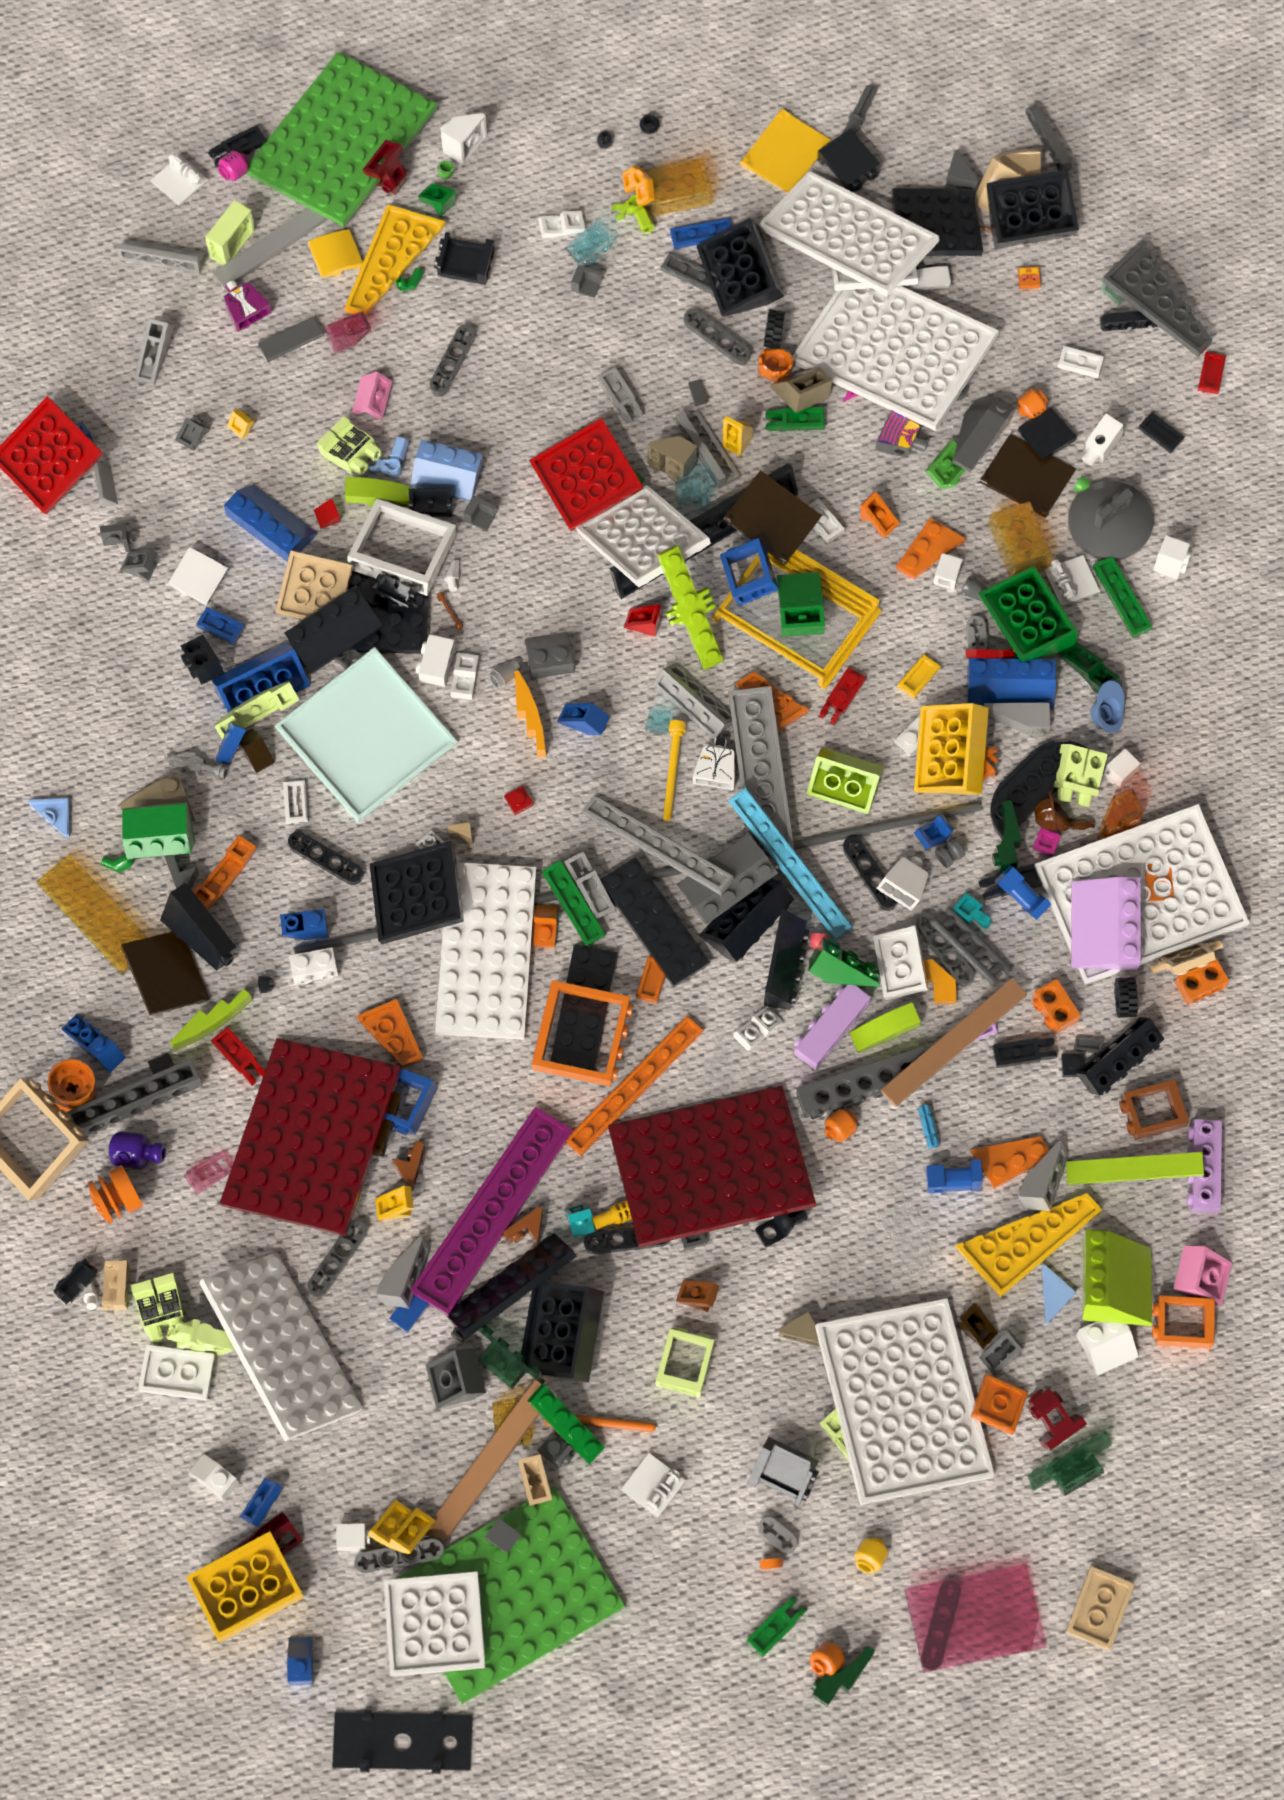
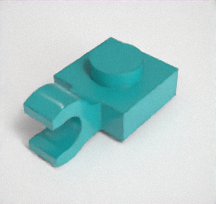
M967 893L952 908L968 924L975 920L985 930L992 924L990 922L991 918L981 912L983 905Z

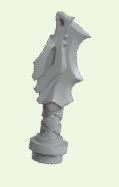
M190 751L178 753V755L167 753L166 761L169 762L170 769L180 767L186 770L187 773L191 771L201 773L204 771L214 774L218 780L225 779L227 776L228 767L224 764L219 763L217 766L208 764L196 753Z

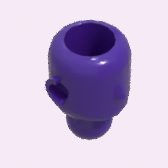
M119 1131L110 1140L108 1156L114 1166L122 1165L124 1168L143 1169L147 1166L149 1160L156 1164L164 1162L166 1146L160 1142L150 1144V1140L145 1134Z

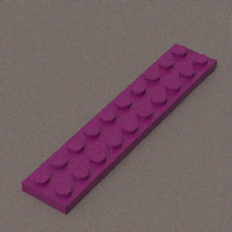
M535 1107L416 1280L410 1292L445 1315L449 1316L452 1309L459 1302L503 1237V1232L509 1228L566 1144L567 1139L573 1132L571 1128L539 1108Z

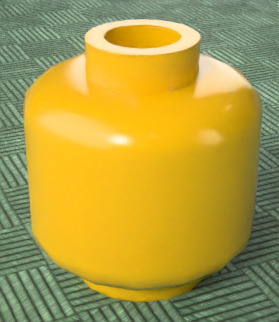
M865 1538L857 1548L854 1559L861 1571L870 1574L882 1569L889 1552L884 1541L880 1538Z

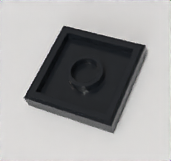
M1052 407L1019 426L1017 430L1043 461L1077 439L1074 432Z

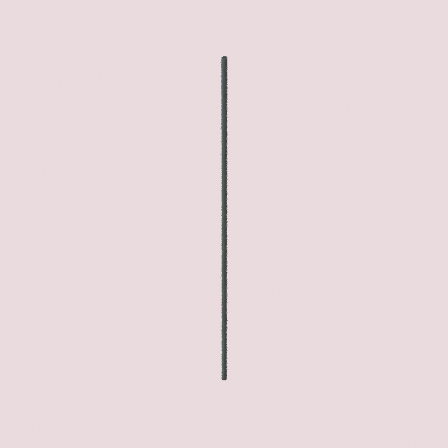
M979 802L796 840L793 841L794 850L843 840L851 836L857 837L935 820L940 814H943L946 818L981 810ZM673 867L647 872L652 880L683 874ZM553 892L537 895L534 897V905L555 901L557 898ZM377 929L294 947L295 954L376 939L378 938Z

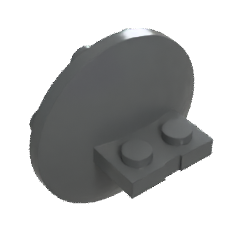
M1100 481L1091 484L1089 488L1081 490L1076 495L1069 509L1068 527L1075 543L1086 553L1100 559H1107L1113 556L1114 560H1120L1136 554L1145 546L1153 529V512L1147 499L1134 487L1119 481Z

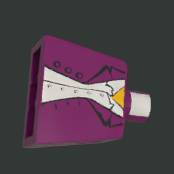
M232 280L226 284L225 288L229 293L224 295V301L237 332L272 314L269 302L250 283L239 286L235 280Z

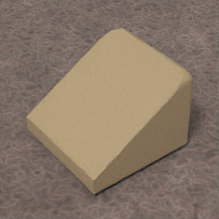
M469 822L448 825L449 836L472 844Z

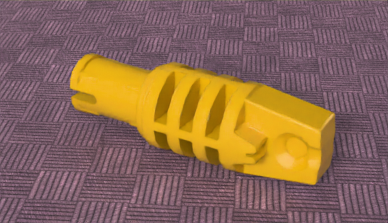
M627 1200L612 1205L609 1211L591 1217L595 1230L612 1223L619 1225L631 1220Z

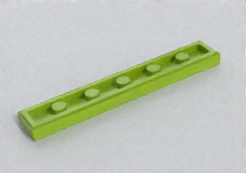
M1193 1152L1067 1161V1185L1204 1176L1203 1153Z

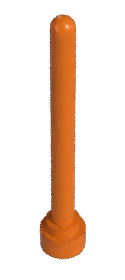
M575 1415L583 1425L653 1432L656 1429V1425L650 1422Z

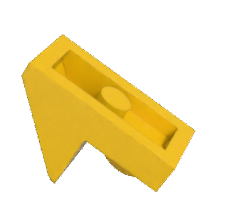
M402 1186L375 1198L378 1221L411 1216V1209L414 1208L411 1186Z

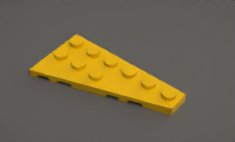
M387 204L344 307L345 312L365 318L395 284L396 280L403 275L446 226L445 221Z
M1086 1193L1051 1208V1211L1042 1210L1040 1213L1030 1217L1027 1216L987 1234L979 1235L964 1243L956 1244L955 1248L1001 1298L1100 1214L1102 1209Z

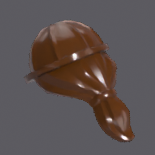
M1051 789L1048 790V797L1042 799L1034 809L1036 823L1046 830H1053L1054 832L1059 830L1063 832L1069 829L1086 830L1087 828L1095 827L1094 823L1090 820L1070 818L1061 805L1053 801Z

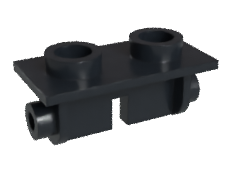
M386 573L378 574L376 581L379 583L372 586L371 589L376 591L379 596L390 598L401 607L408 608L416 603L417 600L415 598L418 592L415 591L414 587L400 582L397 588L395 587L397 579Z
M84 1258L73 1266L71 1273L66 1278L61 1279L56 1284L53 1292L66 1305L69 1302L72 1303L82 1292L77 1285L81 1283L84 1287H87L97 1277L96 1274L99 1271Z

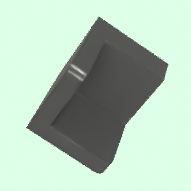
M578 265L571 280V291L595 298L602 282V273Z
M472 496L463 512L464 521L487 531L496 516V506Z
M498 1518L485 1536V1540L489 1544L497 1546L505 1553H509L517 1541L520 1542L522 1539V1535L500 1518Z

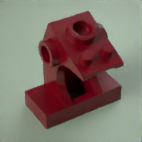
M385 139L362 170L365 175L381 180L378 186L384 192L392 193L396 196L407 181V170L398 158L404 149L401 144ZM382 158H385L382 165L378 164Z
M1050 1388L1046 1391L1040 1389L1028 1400L1030 1403L1028 1406L1029 1412L1035 1420L1041 1419L1047 1429V1434L1038 1440L1043 1448L1051 1451L1087 1425L1085 1419L1080 1415L1074 1414L1069 1417L1061 1404L1063 1399L1057 1391L1052 1392ZM1056 1409L1061 1420L1053 1425L1047 1414Z

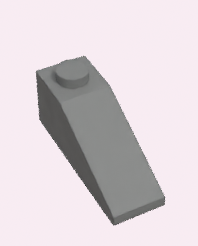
M148 318L135 372V380L155 384L171 342L174 323L156 318Z
M984 703V707L989 708L988 718L1033 737H1043L1045 734H1049V703Z
M1057 1142L1024 1178L1023 1184L1018 1190V1197L1025 1209L1051 1211L1069 1156L1062 1142Z
M418 1237L384 1273L382 1281L377 1287V1295L384 1305L403 1308L410 1307L414 1296L410 1289L423 1272L431 1250L423 1237Z

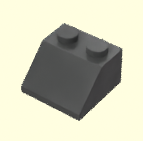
M567 633L525 639L531 679L574 673V663Z
M475 1349L454 1350L425 1365L436 1409L470 1401L486 1393Z

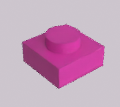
M1041 827L1032 849L1053 857L1061 835Z

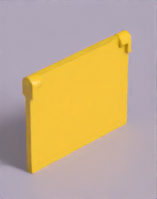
M781 109L740 161V164L789 193L817 161L818 150L831 142V139L793 117L789 112Z

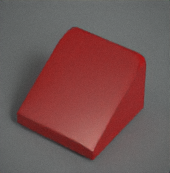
M333 498L313 510L320 529L341 522Z

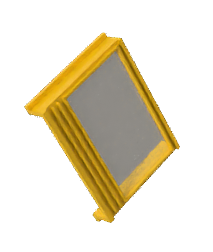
M799 550L795 551L786 565L768 553L776 581L777 575L820 572L825 619L824 634L781 637L778 590L742 606H739L730 592L711 619L719 623L723 618L818 677V685L826 690L882 612L879 609L880 600ZM759 555L756 556L737 582L738 587L765 576Z

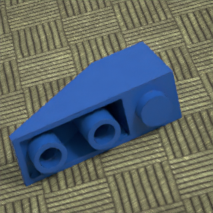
M78 1014L61 1028L62 1031L109 1073L126 1058L113 1041Z

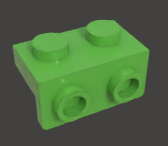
M954 440L946 444L925 470L941 489L953 488L959 483L961 475L967 472L965 469L952 463L957 445Z

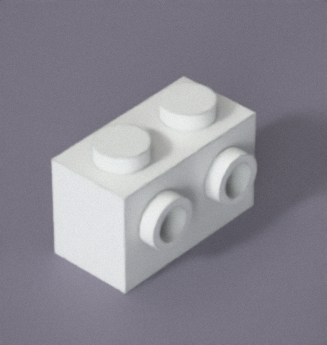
M1166 535L1153 571L1178 579L1179 574H1184L1191 556V553L1188 552L1190 544L1181 538H1172Z
M429 635L427 642H423L421 654L424 655L422 661H418L416 673L419 674L420 682L445 687L455 651L453 639Z
M333 947L289 955L292 977L295 984H308L314 980H329L338 976Z

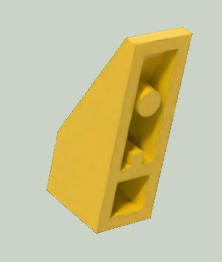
M725 416L723 419L722 447L741 457L753 438L754 428L745 421Z

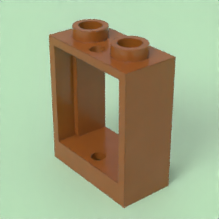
M1176 1080L1125 1092L1121 1098L1122 1101H1119L1122 1114H1126L1128 1122H1126L1129 1135L1133 1134L1134 1140L1184 1128L1189 1122ZM1165 1091L1174 1120L1141 1128L1132 1100Z

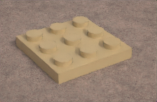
M290 551L275 613L304 620L348 590L353 565Z

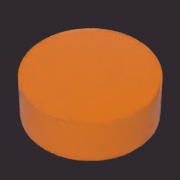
M783 1558L759 1560L760 1568H782Z

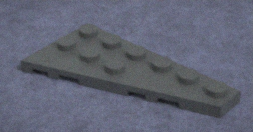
M1144 240L1103 277L1102 282L1197 357L1212 344V338L1201 322L1196 320L1191 312L1192 309L1188 304H1185L1181 298V293L1166 271L1162 270L1158 265L1157 258L1149 252Z

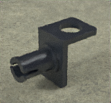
M805 1210L775 1216L772 1220L756 1227L755 1232L764 1247L767 1248L786 1238L794 1228V1225L806 1221L808 1216ZM764 1229H774L776 1232L775 1238H766L763 1234Z

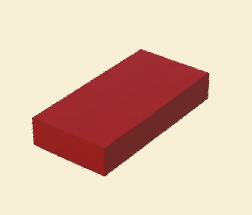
M1205 352L1198 391L1213 394L1219 393L1226 355Z
M966 649L965 657L1014 658V650Z

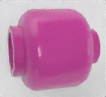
M230 151L219 160L218 171L225 180L237 181L248 172L249 160L242 152Z

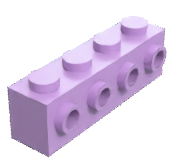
M842 985L835 994L837 998L834 1002H828L823 1008L821 1018L819 1020L814 1019L808 1027L810 1031L805 1037L801 1035L794 1044L796 1047L795 1056L815 1071L870 1005L871 997L855 985H847L846 987Z
M1194 1119L1192 1126H1188V1140H1192L1191 1148H1188L1187 1153H1203L1204 1176L1187 1177V1183H1191V1192H1187V1205H1191V1212L1218 1214L1221 1209L1222 1121Z

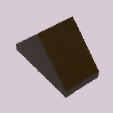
M253 728L245 732L238 746L257 774L274 764L275 761L263 738Z
M973 1303L957 1323V1327L982 1349L998 1334V1331L976 1303Z

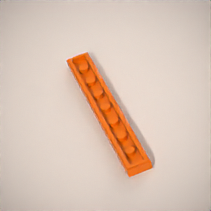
M687 1015L572 1132L566 1144L582 1156L608 1130V1125L614 1124L704 1032V1029Z

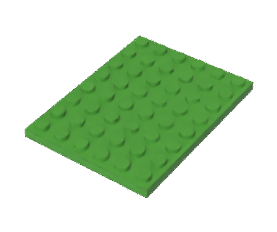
M337 52L267 139V142L263 144L248 163L249 169L246 174L345 227L381 181L365 175L362 169L385 139L401 144L405 150L438 108L437 103ZM382 158L378 164L382 165L385 158Z
M555 1485L549 1488L552 1500L529 1506L527 1501L500 1517L502 1521L522 1535L520 1542L517 1541L509 1553H505L495 1545L492 1546L485 1540L486 1534L498 1520L496 1519L445 1549L440 1558L423 1562L396 1578L403 1579L478 1572L485 1668L444 1672L462 1705L625 1608L624 1603Z

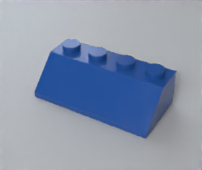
M255 485L237 490L224 504L227 517L287 562L290 551L301 553L318 534Z
M289 642L224 672L225 674L211 680L227 713L255 695L288 681L295 693L311 686L295 649Z
M969 658L967 665V704L974 703L984 706V703H1049L1050 709H1054L1056 660L1031 659L1021 662L1020 659Z

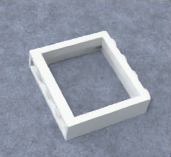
M376 499L348 555V564L353 565V571L373 578H377L379 573H386L397 579V586H399L400 582L414 587L418 593L427 596L453 544L456 525L433 518L428 514H421L409 508L394 505L389 501ZM379 515L443 537L425 575L360 553Z

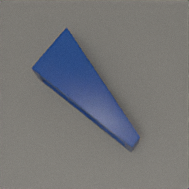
M229 722L215 758L216 761L227 765L230 763L246 731L245 728Z

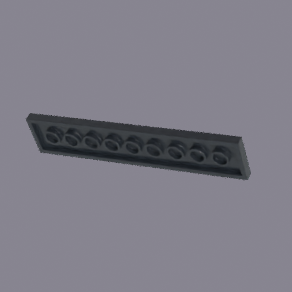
M789 463L768 474L769 477L795 496L799 495L794 470ZM746 488L723 500L711 509L706 510L694 519L689 520L709 537L711 544L688 557L684 562L738 531L725 522L723 518ZM612 566L609 568L616 593L620 599L645 586L638 587L617 567ZM663 573V574H660L659 576H657V577H655L654 579L650 580L648 583H650V582L654 581L655 579L659 578L660 576L664 575V573Z

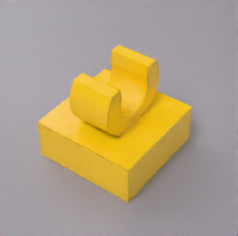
M237 408L232 411L227 427L243 439L249 434L255 419H250L247 416V412H242Z

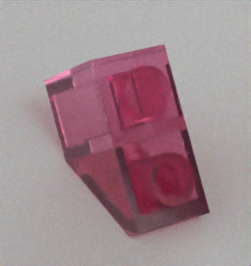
M364 311L325 325V331L334 354L356 346L371 331V327Z

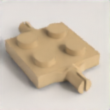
M1218 939L1211 943H1198L1170 955L1162 956L1159 958L1158 963L1150 965L1151 972L1155 974L1162 970H1169L1175 975H1183L1192 968L1205 967L1209 965V962L1216 960L1214 951L1223 948V944Z

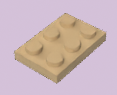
M1090 1566L1065 1633L1110 1651L1135 1584Z

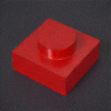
M523 786L504 795V799L514 816L534 806Z

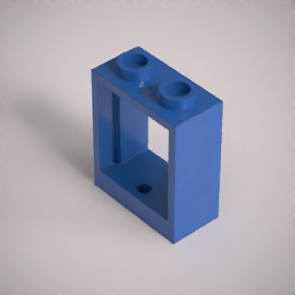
M759 538L748 540L745 544L736 548H730L720 554L732 597L739 606L779 590L766 546ZM758 553L765 576L738 587L731 564Z
M402 1069L398 1082L422 1092L408 1121L388 1113L386 1119L394 1122L393 1127H395L397 1132L404 1135L408 1133L416 1135L437 1090V1086L432 1079Z

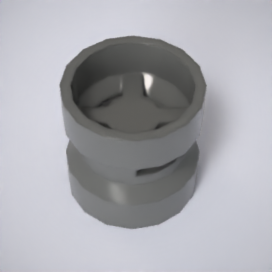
M954 838L947 841L944 847H939L934 851L937 859L945 868L953 865V860H959L965 856L962 846Z

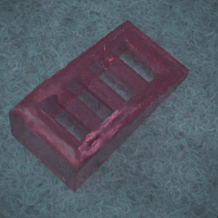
M225 1151L187 1170L185 1179L194 1193L198 1195L229 1175L233 1163ZM222 1158L228 1166L225 1170H222L217 1162ZM211 1165H214L218 1171L217 1174H214L210 1168ZM206 1170L210 1178L206 1179L202 1171ZM198 1175L202 1182L199 1183L195 1176Z

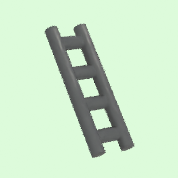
M951 907L947 908L944 913L948 918L942 923L936 918L930 925L992 986H995L999 982L995 975L1001 970L1008 974L1013 968ZM954 923L964 932L958 938L948 930ZM969 939L979 947L973 954L964 946ZM985 955L995 963L989 970L979 961Z

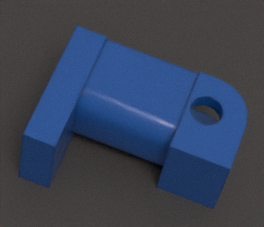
M1009 865L994 881L1022 906V909L1028 915L1037 920L1052 904L1045 897L1037 893L1024 880L1025 878L1014 867Z
M981 1159L971 1160L969 1167L944 1168L943 1165L926 1166L925 1169L927 1192L931 1194L966 1190L980 1191L983 1182Z

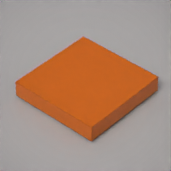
M986 1373L970 1417L1013 1435L1028 1392Z

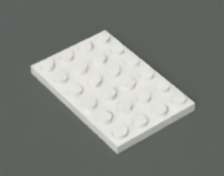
M648 485L643 486L644 489L576 527L578 533L638 587L647 584L650 580L664 573L657 557L658 553L677 545L685 561L688 557L711 544L707 535Z

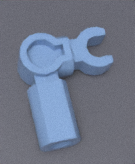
M396 437L390 459L381 460L379 458L377 461L371 459L372 462L377 464L375 466L368 465V471L372 473L381 471L382 474H388L392 478L399 477L402 474L401 462L404 461L409 441L406 438Z

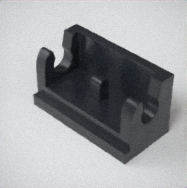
M409 488V509L421 514H428L431 517H452L451 488Z

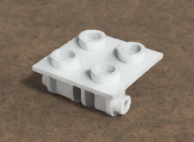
M172 153L169 156L170 164L150 181L180 206L203 186L208 179L184 157Z
M1083 555L1065 562L1054 560L1051 562V567L1044 569L1060 606L1100 592Z
M648 1453L621 1490L658 1518L686 1480L680 1476L678 1471L675 1469L671 1470Z

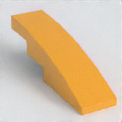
M514 671L517 718H526L527 738L536 737L537 757H546L543 728L537 706L520 672Z

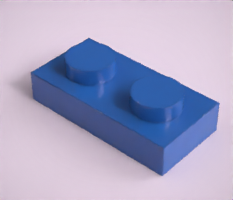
M209 607L205 608L196 623L197 628L234 645L245 628L243 623Z
M264 1478L243 1510L240 1518L258 1527L265 1519L272 1504L277 1500L283 1487L272 1480Z

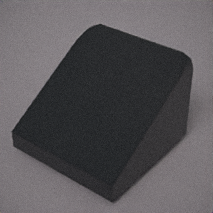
M169 1053L148 1061L153 1075L174 1066Z

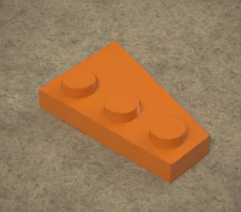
M929 518L896 565V569L915 579L940 560L942 553H951L953 549L966 542V538L936 520Z
M752 672L736 682L739 690L771 686L778 732L809 713L808 708L796 703L792 697L783 694L775 688V685L756 672Z
M397 999L356 1016V1019L402 1068L423 1060V1056Z
M1041 1136L972 1149L970 1152L975 1160L981 1159V1169L993 1189H996L1035 1167L1049 1152V1149Z

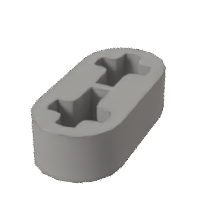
M972 616L967 620L966 637L968 649H976L974 646L975 639H979L980 649H987L986 623L980 616ZM974 622L980 626L978 633H975L974 627H971Z
M766 1517L760 1521L758 1532L764 1540L782 1554L788 1555L795 1551L797 1539L789 1530L772 1517ZM765 1523L769 1525L770 1523H772V1529L777 1533V1535L775 1536L771 1532H767V1534H765L763 1532V1524ZM781 1536L784 1540L790 1538L792 1548L786 1547L783 1549L781 1547L782 1541L778 1537Z

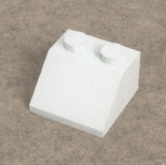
M485 114L456 116L449 123L446 122L441 128L443 153L463 165L487 137Z
M1096 1321L1079 1329L1076 1335L1097 1376L1138 1357L1132 1333L1127 1324Z

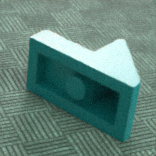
M586 1203L564 1209L573 1237L576 1238L595 1231L591 1218L592 1213Z

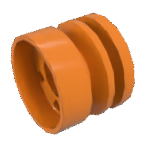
M68 1059L59 1062L50 1071L47 1081L49 1095L56 1100L55 1104L60 1109L67 1112L96 1099L97 1091L94 1073L86 1063L80 1060ZM73 1089L74 1091H76V1093L72 1094V1092L69 1090Z
M122 1165L109 1171L111 1179L109 1183H106L101 1176L97 1177L101 1184L99 1188H96L93 1180L87 1182L90 1197L97 1211L108 1224L114 1222L110 1215L112 1211H115L119 1219L122 1218L120 1211L122 1206L129 1213L143 1207Z

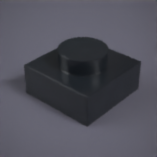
M1084 1053L1061 1054L1062 1078L1078 1077L1076 1072L1085 1065Z

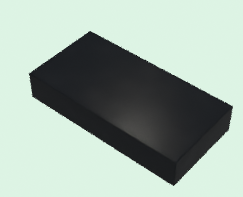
M1153 412L1138 427L1140 431L1169 453H1172L1185 438Z

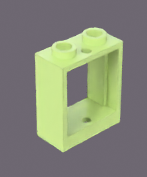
M234 200L205 236L209 256L222 265L235 257L255 231L251 209L246 204H240Z
M676 1327L675 1330L669 1329L656 1378V1386L700 1397L714 1347V1340L710 1339L709 1335L698 1333L697 1335L689 1334L688 1330ZM674 1339L706 1347L698 1382L665 1374Z

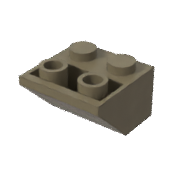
M820 367L799 371L771 384L770 387L797 413L828 399L832 379Z
M681 436L651 441L647 445L648 464L654 471L666 473L672 481L684 483L697 464V445Z

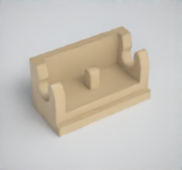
M127 1260L105 1261L102 1310H127L130 1265Z

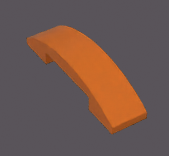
M240 835L229 846L225 857L202 884H198L193 890L207 910L228 890L257 849V846Z

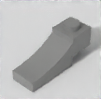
M584 851L562 862L595 919L615 910L596 871H593Z

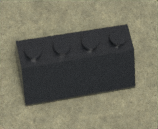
M355 585L284 633L313 674L384 626L362 592Z
M771 878L712 920L699 936L725 958L738 962L739 959L745 956L751 946L759 941L763 933L775 923V920L780 916L781 909L787 910L795 899L781 881Z
M781 909L765 989L764 1006L790 1010L791 1004H796L798 991H794L795 983H800L802 971L798 970L799 962L804 963L806 950H803L802 946L803 942H808L810 929H806L807 921Z

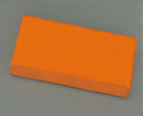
M651 956L647 957L636 998L657 1004L665 975Z

